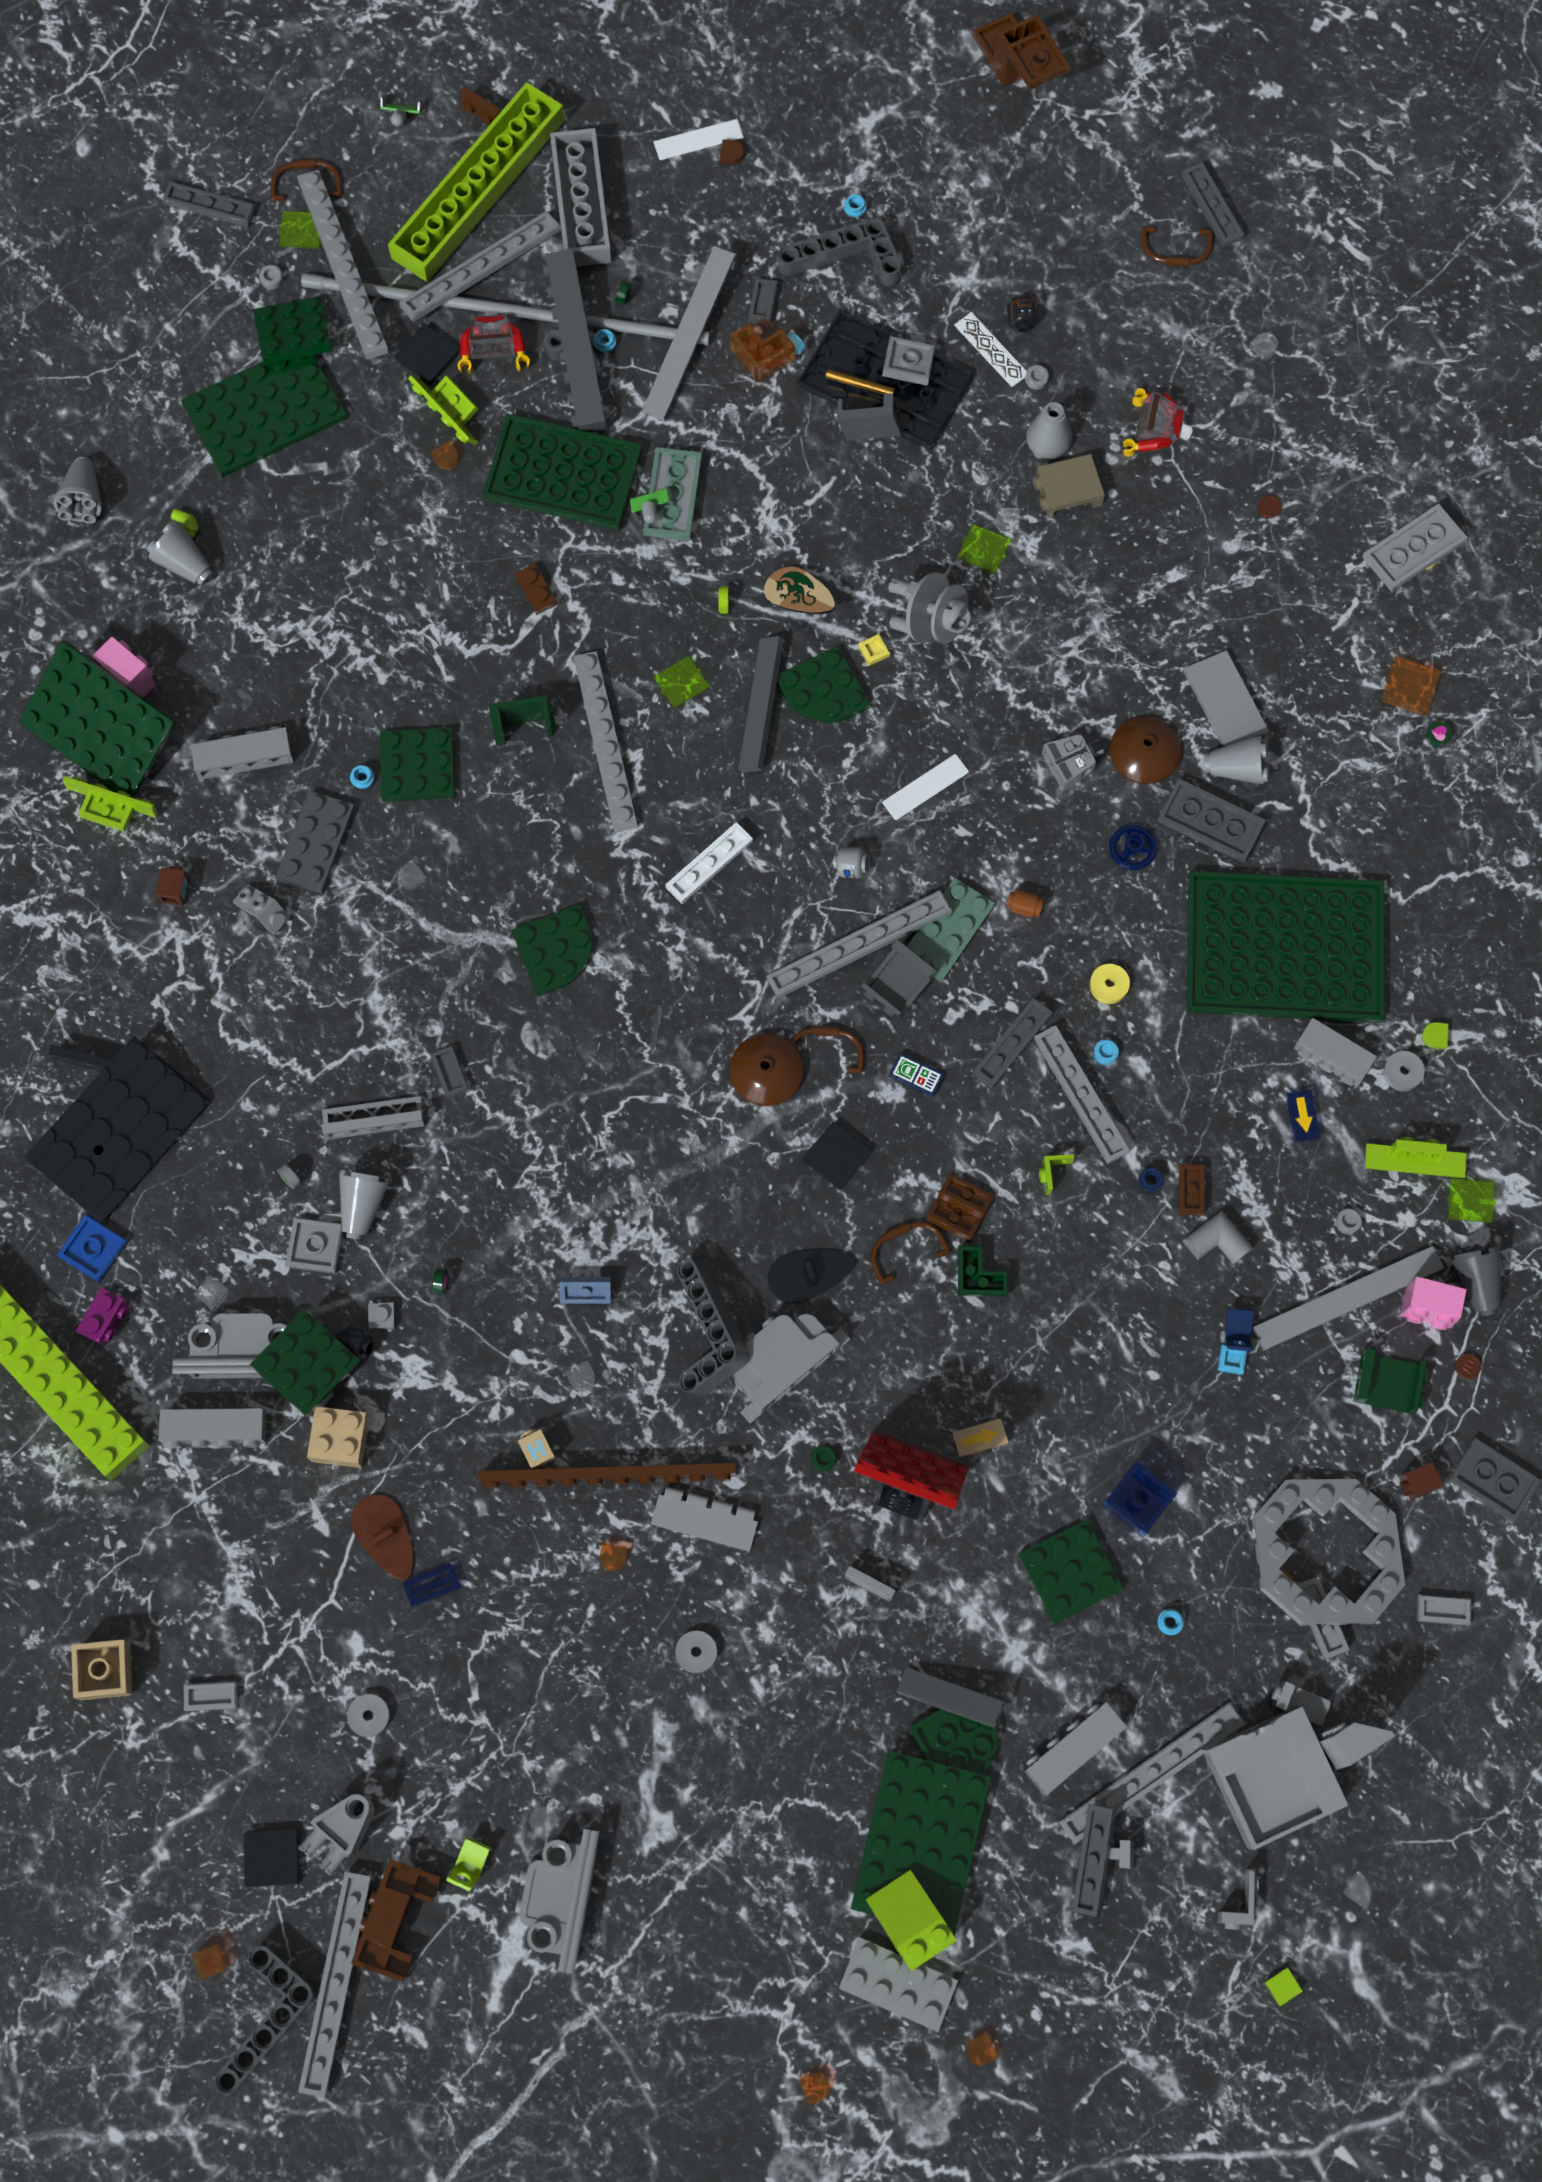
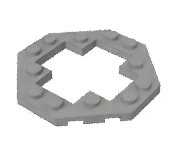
M1357 1479L1285 1480L1252 1518L1253 1529H1255L1257 1564H1259L1261 1577L1259 1579L1260 1590L1300 1626L1312 1624L1347 1625L1348 1623L1373 1624L1405 1586L1396 1513ZM1339 1500L1377 1534L1362 1553L1382 1571L1355 1603L1334 1586L1318 1604L1279 1569L1294 1550L1277 1536L1275 1532L1302 1501L1306 1502L1323 1517Z

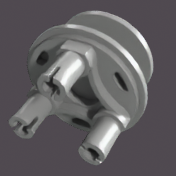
M932 572L919 582L911 581L910 583L893 578L892 582L889 583V592L905 596L909 600L906 618L893 615L889 626L891 629L909 634L914 641L926 643L934 638L937 642L947 644L953 641L959 633L965 631L970 624L972 616L968 611V595L965 588L957 584L949 585L945 575Z

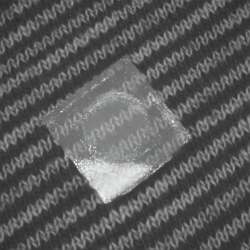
M210 1275L197 1289L194 1296L211 1310L215 1311L231 1292Z

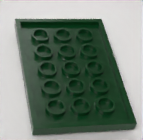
M314 355L266 365L262 361L181 399L185 411L222 478L348 419L346 412Z
M507 414L482 494L483 500L619 531L642 452V444Z
M61 641L19 723L111 791L116 793L117 791H123L135 799L177 721L69 642Z
M888 1751L850 1909L875 1916L866 1898L911 1870L955 1936L991 1777Z

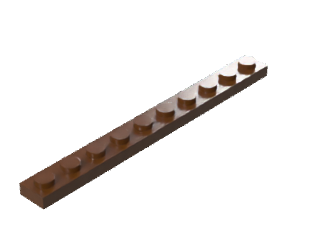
M736 1463L478 1471V1482L480 1485H484L485 1489H498L500 1484H510V1488H525L526 1484L536 1483V1487H551V1483L561 1482L562 1486L565 1487L577 1486V1482H587L589 1486L603 1485V1481H613L614 1485H626L628 1480H639V1484H653L655 1479H664V1483H679L680 1479L690 1478V1482H705V1478H716L718 1482L731 1481V1477H736Z

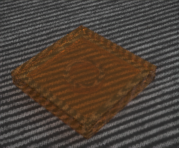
M1395 656L1381 702L1426 716L1441 671Z

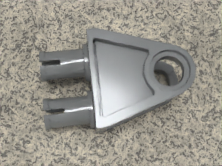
M358 1794L347 1797L310 1822L314 1830L298 1848L302 1852L304 1851V1854L309 1858H312V1855L324 1841L330 1840L334 1847L318 1866L331 1876L346 1857L354 1858L358 1854L375 1814L374 1803L369 1798ZM362 1802L364 1804V1811L361 1815L356 1816L354 1814V1807L357 1803Z

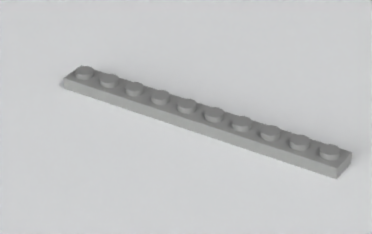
M319 170L298 175L299 186L366 360L388 354L387 345Z

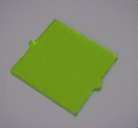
M283 211L282 223L279 226V246L319 249L320 238L311 214L307 212Z
M972 525L967 537L963 539V546L957 559L995 574L1001 560L1005 559V551L1010 543V539Z
M689 656L653 676V679L662 690V696H666L674 709L709 689L708 683L701 675V669L696 668Z
M1451 1178L1449 1181V1196L1446 1198L1449 1202L1448 1219L1492 1224L1493 1206L1496 1204L1494 1200V1183Z

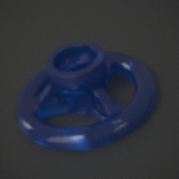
M1126 825L1119 828L1112 835L1109 842V851L1114 862L1120 867L1127 870H1140L1150 865L1155 859L1157 843L1155 837L1148 829L1139 825ZM1124 834L1126 838L1124 843L1125 851L1119 856L1116 844L1118 839ZM1143 836L1148 840L1150 847L1144 846L1145 840ZM1130 844H1136L1137 848H1132ZM1137 853L1148 855L1145 860L1139 863L1126 862L1131 855H1136Z

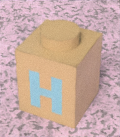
M531 1429L521 1435L522 1439L518 1440V1443L531 1469H540L556 1461L541 1429L538 1431Z

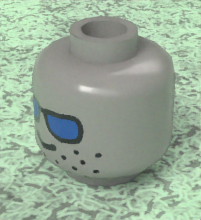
M844 846L839 850L838 854L834 855L833 868L837 869L838 875L842 878L860 879L869 871L870 856L861 847Z

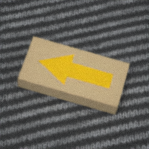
M1001 1418L952 1432L959 1458L1009 1443Z

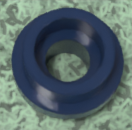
M1149 1167L1142 1170L1138 1182L1143 1190L1156 1192L1162 1187L1164 1177L1158 1169ZM1153 1177L1155 1179V1183L1149 1184L1146 1181V1178Z

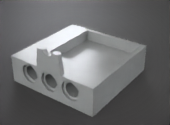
M1294 1706L1202 1749L1248 1849L1255 1850L1348 1806L1302 1706Z

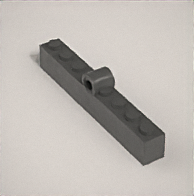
M573 249L545 254L547 263L542 264L545 277H550L551 284H547L549 299L554 298L555 305L550 307L553 320L558 319L559 327H554L555 330H551L546 334L544 338L546 353L554 361L566 362L567 370H563L565 384H570L571 391L567 392L569 406L574 405L575 413H571L573 428L578 427V430L591 433L604 431L607 428Z

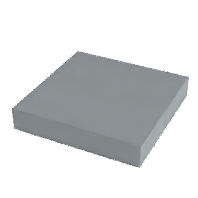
M890 336L882 376L928 385L935 345Z
M294 1217L285 1263L286 1268L336 1274L343 1237L341 1223Z

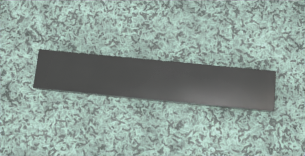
M780 636L761 638L759 641L738 769L742 773L763 771L784 639Z

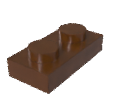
M466 87L459 93L462 108L467 113H473L478 116L486 125H490L501 112V109Z
M535 563L514 573L515 579L536 615L557 605L554 595Z
M1179 1164L1178 1215H1204L1205 1165Z

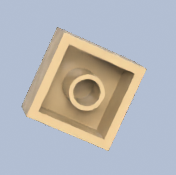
M316 1407L307 1458L315 1463L362 1468L370 1417L366 1412Z
M114 1640L71 1645L73 1698L77 1700H90L132 1695L130 1642Z

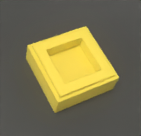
M880 634L858 643V648L868 666L890 657V652Z

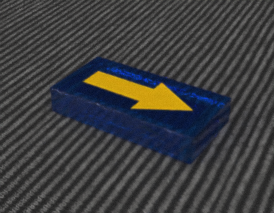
M1311 1090L1287 1093L1285 1097L1294 1143L1319 1140L1320 1133Z

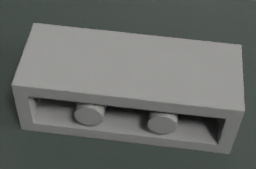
M1314 1018L1311 1019L1294 1047L1302 1058L1312 1059L1319 1064L1322 1070L1329 1073L1333 1072L1340 1076V1079L1347 1085H1355L1356 1087L1359 1086L1377 1057Z

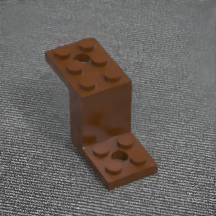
M1009 13L972 30L973 39L1003 87L1023 79L1028 89L1031 90L1070 72L1069 63L1038 14L1017 22L1013 14Z

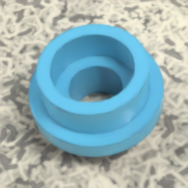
M850 195L844 202L845 213L851 217L862 216L866 211V201L860 195Z
M602 329L595 334L593 343L598 351L609 352L616 346V337L610 330Z
M365 765L356 766L350 774L351 783L359 789L370 787L374 782L372 769ZM361 775L367 776L363 781L358 780Z
M1166 1609L1158 1616L1157 1624L1164 1634L1175 1635L1182 1630L1184 1620L1177 1610ZM1167 1618H1172L1175 1621L1173 1627L1166 1625Z

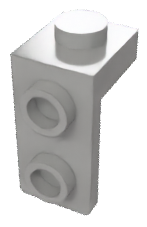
M249 884L233 900L236 906L255 916L273 935L290 918L275 899Z
M1283 1680L1280 1685H1276L1271 1697L1274 1699L1272 1705L1283 1710H1288L1294 1706H1302L1308 1720L1318 1725L1323 1724L1331 1705L1329 1700Z
M1245 1870V1913L1218 1912V1923L1225 1924V1929L1241 1930V1925H1254V1920L1258 1919L1259 1909L1258 1903H1254V1892L1259 1890V1877L1255 1876V1870Z

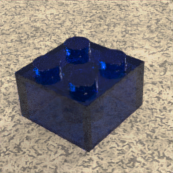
M1136 1461L1102 1506L1143 1538L1178 1493Z

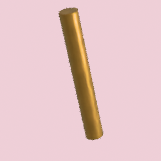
M830 369L826 373V378L882 395L894 394L895 388Z

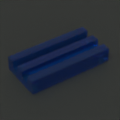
M452 1564L402 1582L412 1608L461 1589ZM446 1572L450 1574V1576L412 1591L410 1589V1586ZM451 1581L453 1583L451 1586L414 1600L413 1596Z

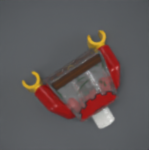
M487 311L484 316L473 318L472 325L461 335L460 356H462V359L458 362L460 373L462 374V368L466 365L469 366V374L473 373V366L469 356H471V359L515 356V353L518 355L516 358L517 370L520 371L519 362L521 361L526 362L527 369H529L530 359L527 355H524L526 348L522 331L513 323H509L506 315H497L494 311Z
M1138 388L1135 391L1136 397L1132 398V403L1136 407L1142 406L1135 437L1138 443H1135L1132 439H1126L1123 442V446H1130L1132 448L1123 450L1124 456L1132 457L1136 450L1147 452L1165 449L1179 440V438L1184 440L1190 438L1192 427L1183 424L1185 411L1177 405L1169 394L1157 393L1155 391L1146 394L1142 388Z

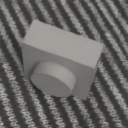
M394 1302L368 1304L369 1330L395 1329Z

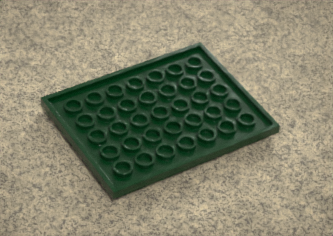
M1189 871L1186 1013L1383 1023L1384 881Z

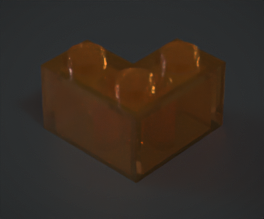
M748 323L730 334L731 350L756 383L794 360L795 345L782 329L762 340L752 325Z

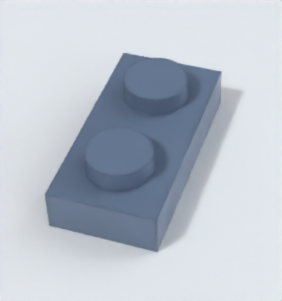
M560 1277V1303L611 1304V1277Z

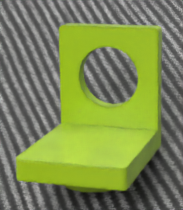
M1074 1154L1044 1156L1043 1168H1039L1040 1183L1045 1184L1046 1195H1050L1053 1190L1051 1166L1072 1164Z
M467 1837L457 1862L446 1881L471 1891L481 1875L491 1847ZM457 1875L464 1876V1877H466L469 1881H468V1882L461 1881V1880H459L456 1876H457Z

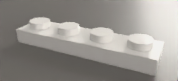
M736 822L666 883V889L683 904L753 842V838Z

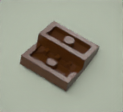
M950 1173L925 1220L970 1242L994 1195Z

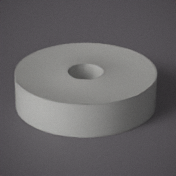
M1399 1051L1392 1054L1383 1068L1386 1082L1398 1091L1413 1090L1420 1084L1425 1073L1422 1060L1416 1054L1409 1051ZM1400 1068L1407 1069L1408 1074H1402Z
M690 1631L679 1639L675 1649L676 1659L685 1671L693 1674L703 1673L709 1670L716 1661L717 1647L715 1641L705 1632ZM695 1647L701 1649V1655L698 1657H694L691 1654L692 1649Z
M364 1694L357 1697L350 1704L347 1712V1721L350 1728L356 1734L363 1737H375L387 1728L390 1721V1710L382 1698L373 1694ZM367 1711H372L373 1718L369 1721L365 1720L364 1714Z

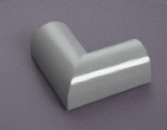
M1222 1210L1183 1239V1243L1197 1260L1218 1246L1234 1265L1254 1249Z

